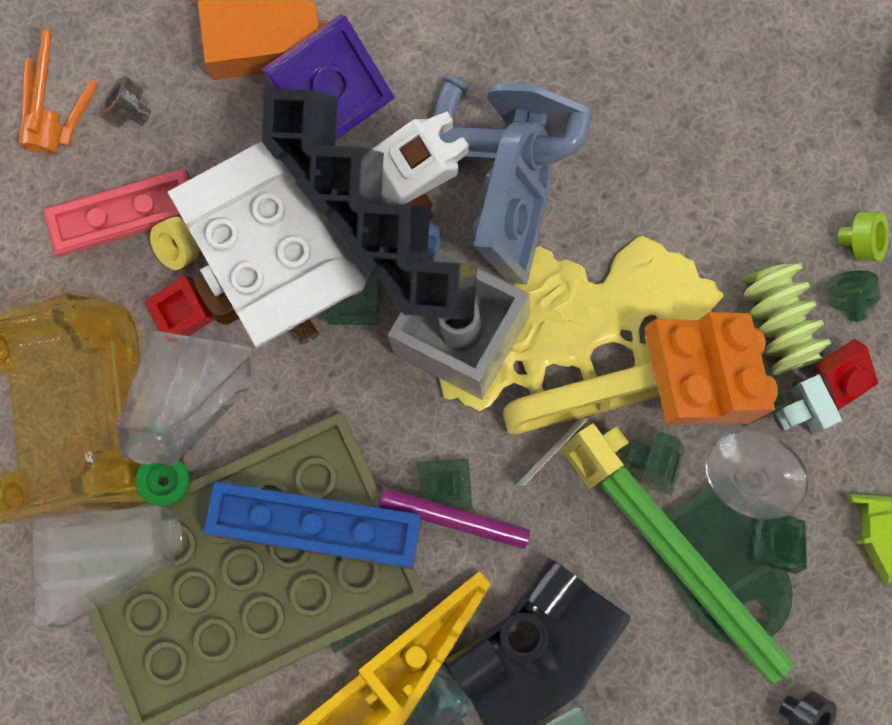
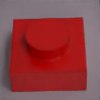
M186 275L144 301L166 344L175 346L214 321L210 310L195 287L194 279Z
M855 338L814 365L816 374L820 375L837 410H840L879 384L868 347Z

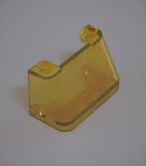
M65 293L0 314V375H8L10 380L18 471L0 475V524L19 523L126 506L145 501L137 491L136 474L141 464L147 459L140 457L137 452V444L141 439H145L148 436L150 430L148 427L149 416L139 331L132 313L125 306L117 303Z

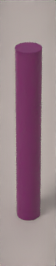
M383 488L379 497L378 508L419 514L422 516L423 521L525 549L529 541L530 530L388 488Z

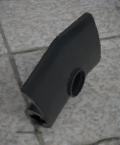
M548 558L509 616L447 656L445 661L466 696L471 699L485 725H535L575 699L583 691L630 622L631 616L592 590L586 583L563 566ZM520 621H528L534 624L538 632L536 644L526 651H519L513 648L508 640L510 628Z

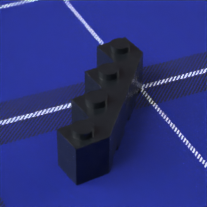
M265 88L262 143L273 157L280 159L297 180L295 182L320 214L327 216L344 237V243L367 271L374 273L392 295L391 300L404 315L462 319L474 317L478 264L427 261L430 208L381 203L384 152L365 147L336 146L338 98L316 90Z

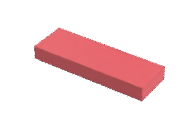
M183 168L43 209L55 255L62 257L152 230L155 225L170 217L182 218L168 191L189 181L187 171Z

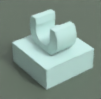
M816 375L793 387L790 392L795 403L775 413L784 431L806 422L812 435L843 421L820 375Z

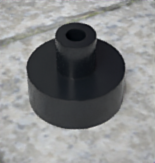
M810 692L801 701L790 695L787 696L781 703L779 713L790 719L789 725H833L837 707L834 702L822 695Z

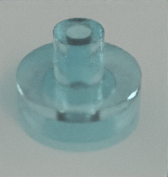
M436 674L414 709V715L419 725H430L438 716L451 707L460 719H463L468 714L469 701L463 697L462 688L457 680Z

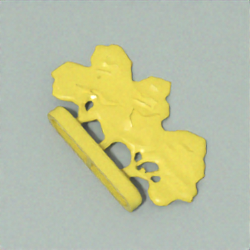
M643 235L636 237L616 254L610 266L611 271L604 283L598 284L587 280L586 271L583 266L568 259L558 261L554 258L552 252L538 246L535 250L527 285L514 283L515 287L530 294V317L483 400L439 378L443 396L448 400L459 398L465 406L481 411L490 407L502 389L510 384L516 383L529 389L530 395L511 401L504 407L503 418L509 434H520L658 398L660 396L647 339L645 344L640 343L639 328L642 321L649 315H654L658 319L699 320L711 312L724 295L717 289L714 281L699 277L693 260L684 257L680 253L668 252L662 244ZM621 330L631 331L633 340L631 342L626 341L620 335ZM616 342L633 350L634 367L597 377L590 358L595 348L602 344ZM522 361L527 374H517L513 367L514 362ZM556 364L580 368L583 381L546 391L542 387L547 366Z

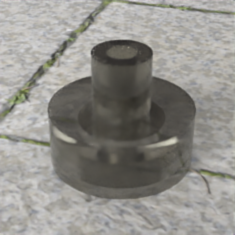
M126 76L120 78L105 98L99 112V117L116 128L121 127L128 119H131L140 126L144 125L151 114V110L139 102L143 94V87Z

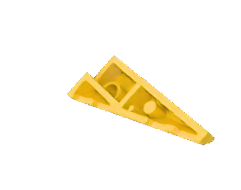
M480 571L477 572L358 670L359 675L298 725H405L487 593L491 583Z

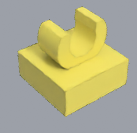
M592 423L578 432L560 450L590 490L623 466L615 453L629 442L618 426L602 436L595 424Z

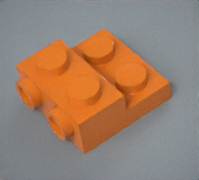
M709 312L699 320L655 319L644 327L666 425L749 424L775 410L774 402L777 398L778 387L774 378L766 375L761 356L765 349V337L759 328H754L751 313Z

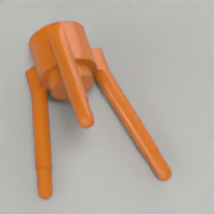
M44 29L41 34L35 81L34 60L32 58L25 59L22 116L18 133V146L40 153L41 149L44 148V154L55 156L57 155L59 145L70 147L73 131L97 87V82L94 80L89 81L64 126L59 123L61 116L58 113L44 109L43 102L52 38L51 31Z

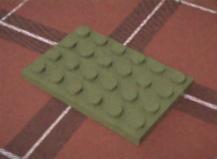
M343 412L337 413L191 481L187 496L176 506L158 508L146 502L60 542L132 725H167L429 599L415 568H400L204 534L214 481L378 508L380 492Z

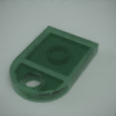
M727 478L666 516L743 605L750 600H755L765 607L767 622L763 629L772 637L783 627L790 614L793 601L791 580L775 551ZM639 532L698 626L715 640L737 646Z

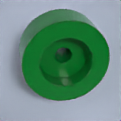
M158 454L148 458L141 464L136 474L138 493L146 502L158 508L176 506L185 499L190 490L191 478L188 469L178 458L172 455ZM169 480V483L163 486V482Z

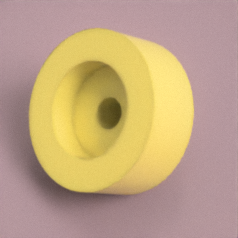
M170 217L152 228L150 233L151 246L157 258L166 267L179 270L199 257L200 248L182 218Z

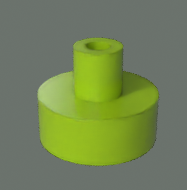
M881 211L859 212L854 219L853 227H840L838 232L839 245L852 246L854 256L858 261H882L886 255L889 243V226L886 215Z

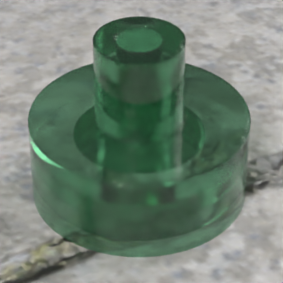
M855 270L844 272L832 277L827 282L830 306L836 310L846 311L849 321L856 322L866 319L868 317L867 308L875 305L881 298L878 276L870 271Z

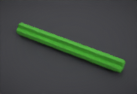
M620 467L609 475L602 483L604 491L766 681L773 684L784 678L793 666L792 661L635 478L624 467Z

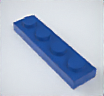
M214 481L204 534L413 569L422 516Z

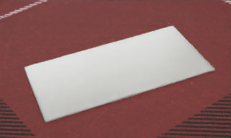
M588 419L578 420L516 485L524 486Z

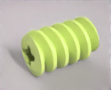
M801 263L776 265L756 272L741 282L754 283L744 292V297L747 301L760 302L751 310V316L755 320H768L759 329L763 332L765 338H775L765 347V355L768 357H782L771 367L773 375H780L820 362L824 358H821L819 353L831 344L830 339L813 338L812 334L822 327L824 322L823 320L806 319L805 315L814 309L817 303L816 301L799 300L798 296L810 288L809 282L792 281V277L803 269Z

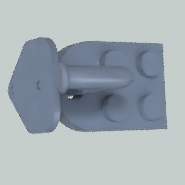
M445 75L443 77L444 85L439 93L432 117L448 112L454 121L462 94H467L469 89L465 83L456 77ZM500 83L489 88L487 98L508 125L506 130L453 127L448 132L443 133L440 139L446 143H453L457 139L464 137L469 145L468 154L460 160L494 162L493 168L487 172L485 178L486 197L482 213L476 218L473 225V246L509 283L527 285L550 192L552 163L576 153L584 144L593 111L585 105L536 85Z

